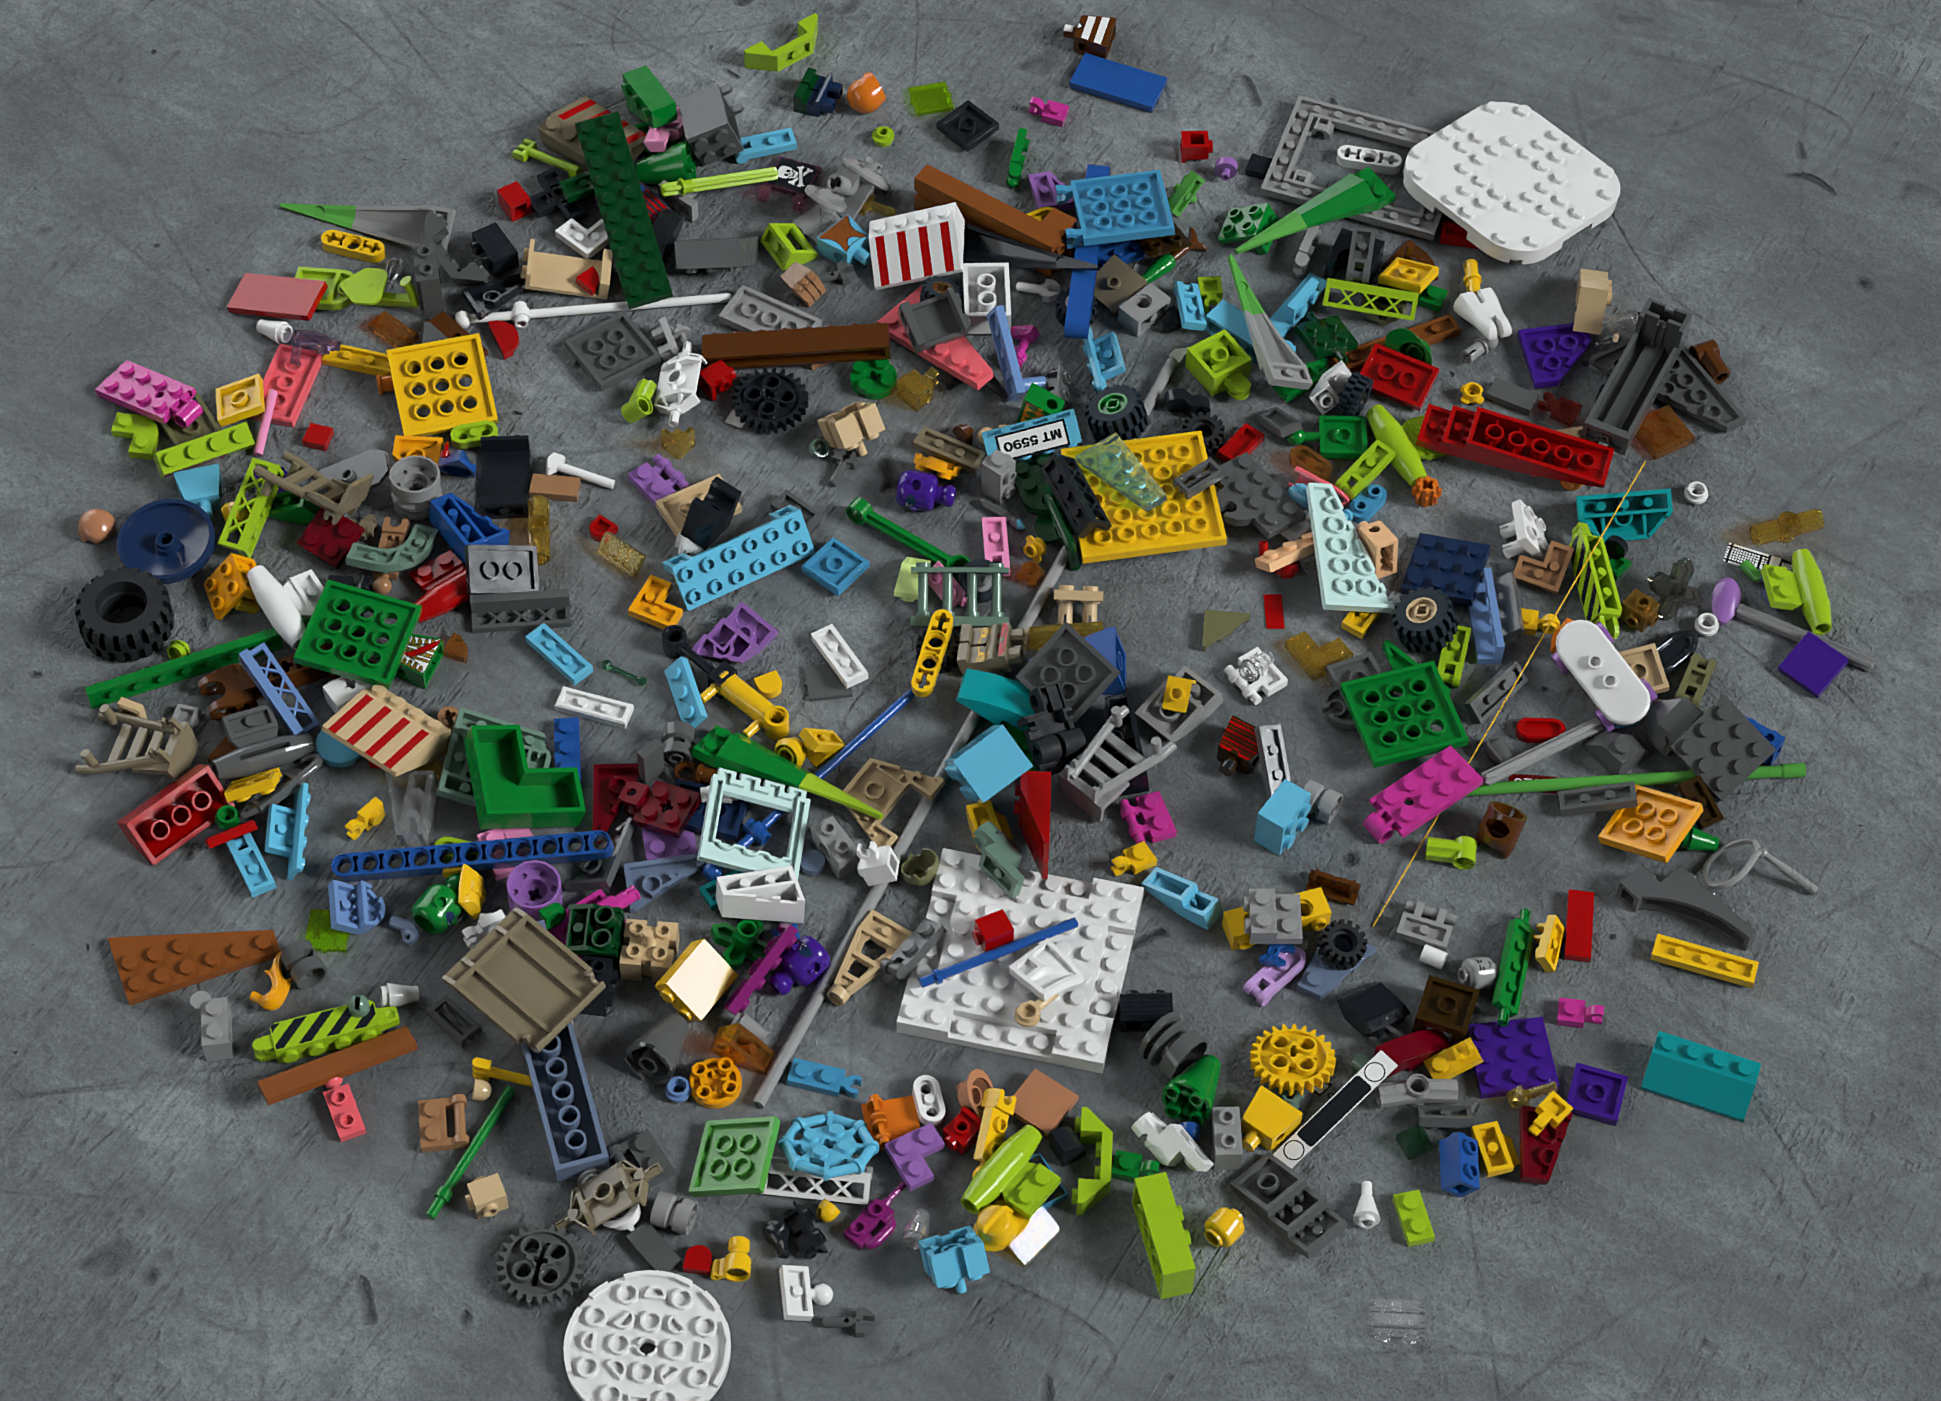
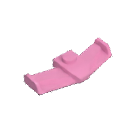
M679 106L676 107L678 120L655 129L649 126L643 143L650 152H664L668 140H678L685 133Z

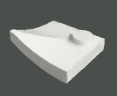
M1048 938L1009 966V974L1044 1002L1060 991L1084 982V976L1075 964Z

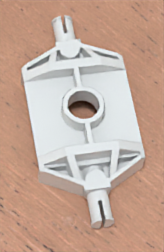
M689 341L683 343L682 352L661 366L654 406L660 413L670 415L668 422L670 427H677L679 416L700 403L699 398L696 396L701 363L707 365V361L702 355L691 353L693 343Z

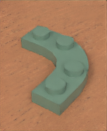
M415 524L404 544L389 549L353 543L346 556V565L377 571L382 574L412 568L422 563L428 557L438 538L439 529Z

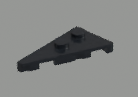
M521 274L464 289L462 290L463 298L477 319L482 320L526 290L524 289L525 279H521Z

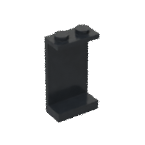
M529 436L481 437L480 515L482 517L488 516L491 519L529 518Z

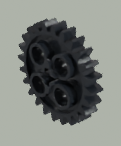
M775 367L772 369V372H768L764 368L761 374L754 370L755 376L746 374V380L740 379L739 386L734 387L735 393H732V406L735 410V416H740V423L747 421V428L754 425L756 432L764 428L766 434L769 429H773L774 433H777L780 427L786 431V425L795 427V420L801 422L802 415H806V408H808L806 385L801 384L800 378L794 379V373L786 376L785 369L780 373H776Z

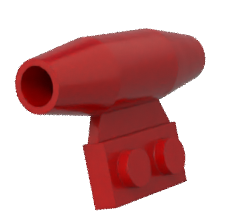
M451 550L409 573L412 582L425 593L414 602V604L422 606V613L417 622L418 624L446 614L470 600V595H467L466 568L464 569L462 561Z

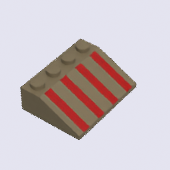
M584 96L553 112L538 127L542 143L588 172L575 123L612 112ZM620 118L634 161L646 147L643 142L647 134Z

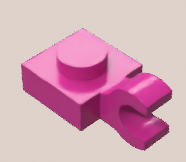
M1032 97L1029 103L1031 106L1028 111L1032 115L1042 116V122L1062 127L1069 112V105L1048 100L1047 104H1045L1040 98Z
M1559 997L1557 1025L1583 1028L1584 1022L1602 1024L1604 1006L1591 1005L1585 1007L1586 1000Z

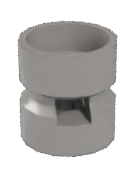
M1311 779L1304 787V790L1311 793L1309 802L1311 809L1308 814L1315 813L1317 819L1330 824L1340 808L1343 794L1333 789L1326 791L1324 790V785Z
M660 1191L652 1208L650 1224L664 1229L671 1226L672 1231L688 1235L696 1219L698 1202L684 1197L677 1200L676 1195Z

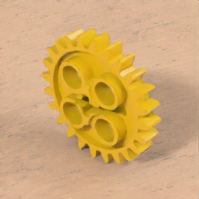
M1282 1024V1030L1272 1026L1271 1033L1264 1030L1263 1037L1257 1036L1256 1043H1252L1249 1059L1251 1062L1250 1069L1254 1070V1077H1261L1260 1084L1269 1082V1090L1278 1087L1279 1094L1284 1090H1288L1289 1095L1292 1096L1294 1090H1298L1302 1096L1305 1089L1310 1093H1314V1086L1322 1089L1323 1082L1329 1083L1330 1076L1334 1075L1336 1058L1335 1050L1331 1049V1042H1324V1035L1316 1037L1315 1029L1310 1033L1306 1032L1307 1026L1305 1025L1301 1030L1297 1029L1296 1024H1293L1291 1029Z

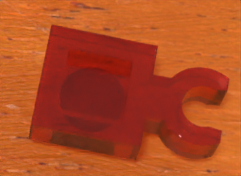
M1545 392L1543 400L1547 402L1539 400L1537 406L1541 411H1550V418L1571 427L1581 413L1583 405L1563 396L1557 400L1553 394Z

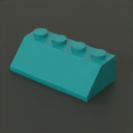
M1658 1031L1640 1089L1744 1122L1762 1063Z

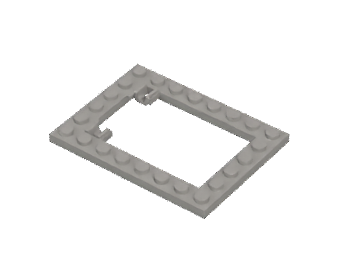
M1299 95L1261 186L1260 194L1303 205L1327 189L1312 185L1314 175L1309 171L1295 167L1306 139L1310 138L1311 135H1315L1317 131H1321L1324 134V138L1330 139L1334 128L1408 148H1413L1416 144L1436 133V131ZM1297 178H1303L1304 182L1298 181ZM1386 205L1377 211L1347 218L1434 241L1444 213L1440 210L1432 213L1423 205H1421L1419 213Z

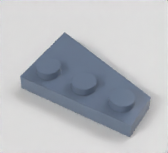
M1340 937L1334 938L1333 943L1337 949L1343 952L1351 951V945L1348 941ZM1367 943V950L1355 967H1350L1349 970H1344L1343 966L1341 970H1336L1335 964L1332 967L1327 966L1330 961L1326 960L1323 962L1321 958L1324 954L1318 955L1317 949L1301 977L1296 991L1321 1001L1350 972L1358 969L1365 959L1373 956L1376 953L1377 947Z

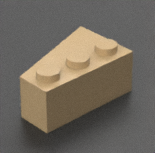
M1580 268L1575 301L1577 310L1574 314L1573 331L1601 335L1605 308L1611 305L1612 280H1608V272Z

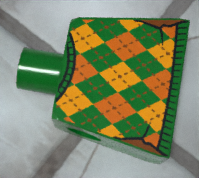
M1032 383L1023 400L1016 423L1062 412L1065 401L1037 384Z

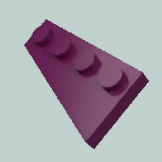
M781 923L776 930L780 933L779 936H775L772 940L768 941L763 948L766 955L764 958H758L753 963L748 972L750 978L748 980L744 978L723 1007L725 1010L733 1015H736L738 1012H744L750 1004L748 999L753 991L758 992L765 984L766 979L764 976L769 970H775L781 962L782 958L779 956L784 949L789 950L796 942L797 937L795 935L799 930L794 926L786 923Z

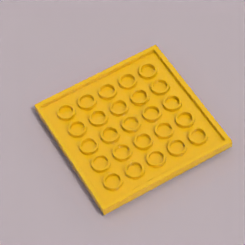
M1202 431L1061 449V455L1076 460L1112 525L1108 531L1094 527L1084 539L1078 537L1083 564L1227 545V537L1214 484L1188 500L1185 498L1184 493L1181 494L1178 487L1175 488L1173 486L1175 478L1208 459ZM1195 477L1185 482L1184 485L1190 482L1191 480L1195 479Z

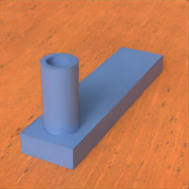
M1004 305L995 306L987 314L1008 401H1017L1028 392L1032 383L1046 389L1047 380L1045 376L1022 378Z

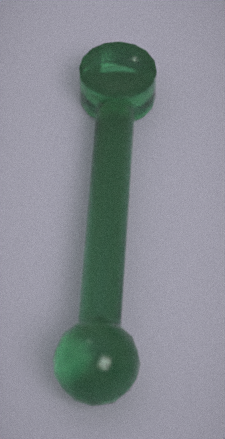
M610 660L602 662L604 670L611 669L637 681L640 686H644L647 683L645 677H638L612 665Z

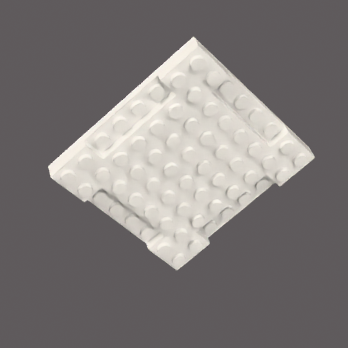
M943 848L926 918L943 924L947 932L912 970L907 981L897 1019V1032L1103 1074L1119 1005V994L1122 992L1142 905L1144 887L1093 878L1091 883L1048 874V879H1042L1039 872L1018 868L1025 879L1020 894L1011 899L978 866L981 855ZM1001 909L1005 911L1014 928V941L1074 917L1078 922L1077 928L1051 937L1049 940L1075 964L1083 974L1084 982L1060 991L1058 993L1059 996L1040 1011V1021L1033 1027L1020 1026L1015 1021L1014 1014L1020 1004L1029 1000L1035 1002L1039 997L1009 974V966L1043 941L944 979L943 983L939 985L934 983L922 988L918 978L931 974V971L936 968L941 970L984 953L981 945L977 946L972 936L975 919Z

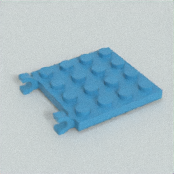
M1160 170L1072 180L1070 185L1067 186L1055 185L1056 193L1062 194L1056 196L1057 205L1065 204L1070 198H1073L1080 229H1065L1066 237L1072 238L1066 239L1067 249L1077 247L1080 242H1083L1084 246L1175 235V227Z

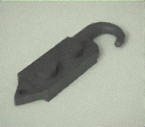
M316 753L305 755L300 759V763L314 760L303 770L285 769L281 772L282 777H280L273 792L266 795H260V793L251 795V798L247 800V804L240 813L242 818L245 819L258 813L265 814L272 804L277 805L284 798L292 795L301 786L302 782L321 768L323 764L322 757Z

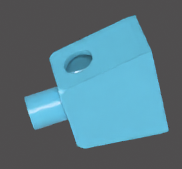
M219 464L173 473L177 490L182 500L192 502L201 507L210 519L213 517L212 511L222 508L223 480Z

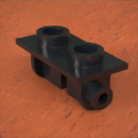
M794 1201L793 1204L796 1209L787 1210L784 1213V1221L793 1236L800 1232L803 1233L795 1239L801 1254L807 1257V1259H812L816 1257V1251L819 1249L828 1253L824 1245L827 1242L826 1237L812 1222L815 1220L812 1211L808 1206L803 1207Z

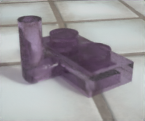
M295 330L290 363L300 364L302 346L314 348L319 354H330V351H340L341 342L316 330Z

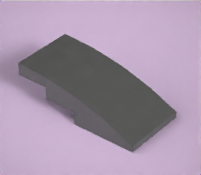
M1270 1152L1230 1183L1231 1188L1270 1228L1307 1259L1312 1258L1348 1228L1347 1221L1327 1207L1326 1199L1309 1188L1303 1176Z

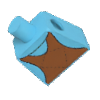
M848 214L817 237V253L835 263L846 262L853 265L859 261L866 266L871 262L869 236Z

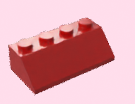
M198 764L116 823L128 841L154 866L213 824L219 808L225 805L236 806L232 801L227 802L224 795L225 790L209 765Z

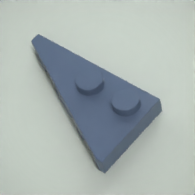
M698 853L623 864L626 888L634 885L641 896L640 900L629 905L630 913L636 912L702 869L706 862L698 861Z

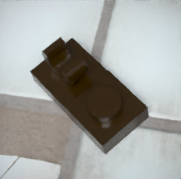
M1701 775L1689 779L1676 787L1682 798L1702 804L1703 812L1695 822L1699 830L1702 831L1724 820Z

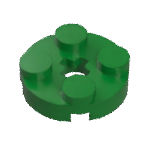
M888 359L857 361L853 364L850 374L851 387L856 394L865 395V398L869 400L886 398L897 385L896 369L889 363ZM875 376L877 377V381H873L872 379L868 378Z

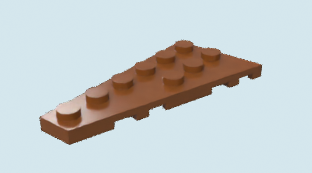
M273 930L108 938L129 1006L274 959L281 952Z

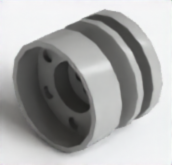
M408 456L394 463L390 469L389 479L392 506L397 514L406 519L423 520L429 518L430 500L442 496L440 469L434 461L427 457Z

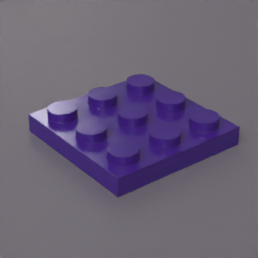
M1543 1017L1509 1020L1506 1027L1498 1025L1497 1022L1469 1024L1466 1039L1471 1037L1484 1061L1473 1067L1480 1099L1558 1091L1560 1085Z

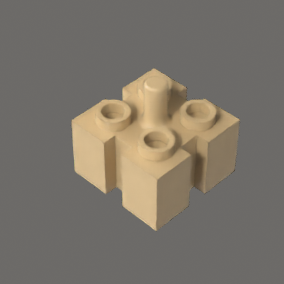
M861 401L854 402L837 413H832L817 420L824 439L829 443L830 447L846 449V451L856 448L859 457L865 456L868 453L862 439L865 438L866 441L873 440L879 437V432L885 430L876 404L870 402L866 404Z
M626 919L624 931L625 946L622 945L619 962L621 979L642 981L643 976H652V982H658L673 965L675 957H677L680 940L678 923L658 921L657 927L648 926L647 920Z

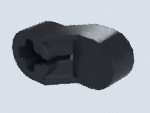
M1184 388L1170 389L1164 395L1165 406L1168 411L1183 412L1189 418H1191L1193 413L1198 416V412H1203L1204 416H1206L1207 412L1211 413L1210 401L1206 396L1191 395Z

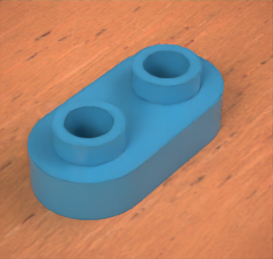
M1377 484L1368 485L1351 501L1348 509L1353 513V522L1369 521L1385 505L1387 492L1382 486Z

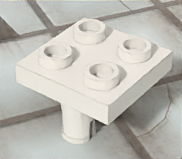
M1520 499L1512 502L1514 520L1499 526L1504 540L1517 535L1515 541L1502 545L1505 557L1510 559L1527 552L1535 560L1544 562L1549 548L1544 536V531H1546L1542 518H1538L1530 506L1527 507Z

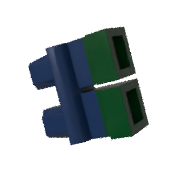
M808 67L793 96L794 112L820 117L822 112L833 114L836 99L829 97L840 99L843 94V84L833 82L832 74L823 77L816 74V69Z

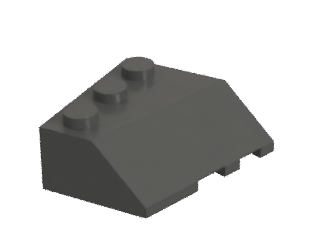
M761 236L675 241L676 269H684V273H698V268H706L707 273L720 272L719 268L725 267L728 268V272L741 271V267L756 265L761 245Z

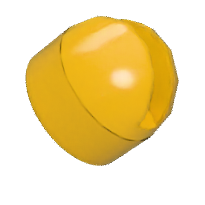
M823 1199L816 1210L818 1219L826 1223L832 1222L840 1214V1210L827 1199Z

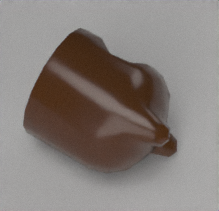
M1491 801L1475 836L1477 845L1485 843L1489 847L1501 851L1502 858H1508L1525 826L1527 816L1511 805Z

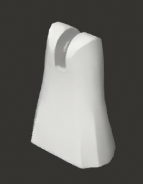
M1492 288L1480 289L1477 291V296L1471 291L1462 293L1456 299L1453 306L1454 311L1472 324L1490 341L1497 339V334L1500 338L1508 337L1512 334L1511 325L1503 313Z

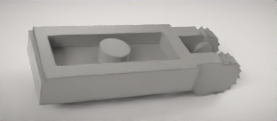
M1320 225L1308 228L1300 245L1292 268V275L1298 279L1305 276L1308 268L1307 265L1315 251L1313 244L1314 242L1318 243L1323 231L1319 229Z

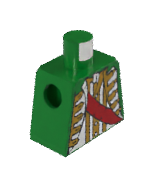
M412 634L396 676L426 689L445 654L443 640L436 637Z

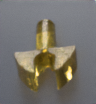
M875 193L869 195L859 211L863 216L870 210L890 217L896 213L895 208L875 202Z
M1554 1081L1524 1090L1522 1085L1517 1086L1506 1094L1508 1103H1510L1511 1108H1519L1522 1105L1530 1106L1529 1100L1550 1094L1552 1091L1557 1092L1558 1086Z

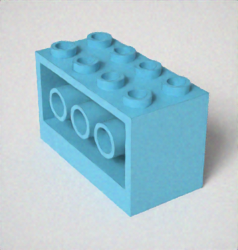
M1004 725L991 726L944 761L947 765L944 768L952 780L960 782L962 787L959 790L966 800L984 803L1033 767Z

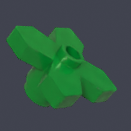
M745 919L735 927L726 922L712 925L710 931L715 944L727 948L722 958L734 971L741 970L746 958L755 962L758 958H764L766 955L763 948L767 943L759 940L765 929L761 920Z

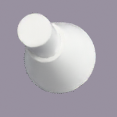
M1370 1181L1361 1183V1196L1353 1217L1354 1223L1365 1229L1372 1228L1380 1222V1216L1372 1196V1183Z

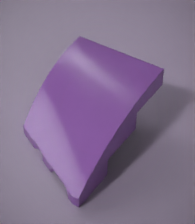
M741 601L726 619L723 617L708 635L705 633L693 646L692 650L702 656L743 664L762 651L779 632Z

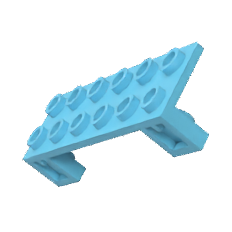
M788 505L770 513L771 521L695 556L691 557L682 553L662 562L665 571L674 576L686 610L690 611L813 555L815 549L801 509Z

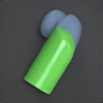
M1748 559L1739 566L1753 582L1764 583L1761 569H1757Z

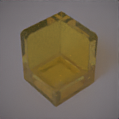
M689 427L683 432L677 428L671 433L664 428L661 430L662 448L680 460L695 447L694 429Z

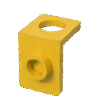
M1168 675L1162 708L1186 713L1192 684H1196V680Z

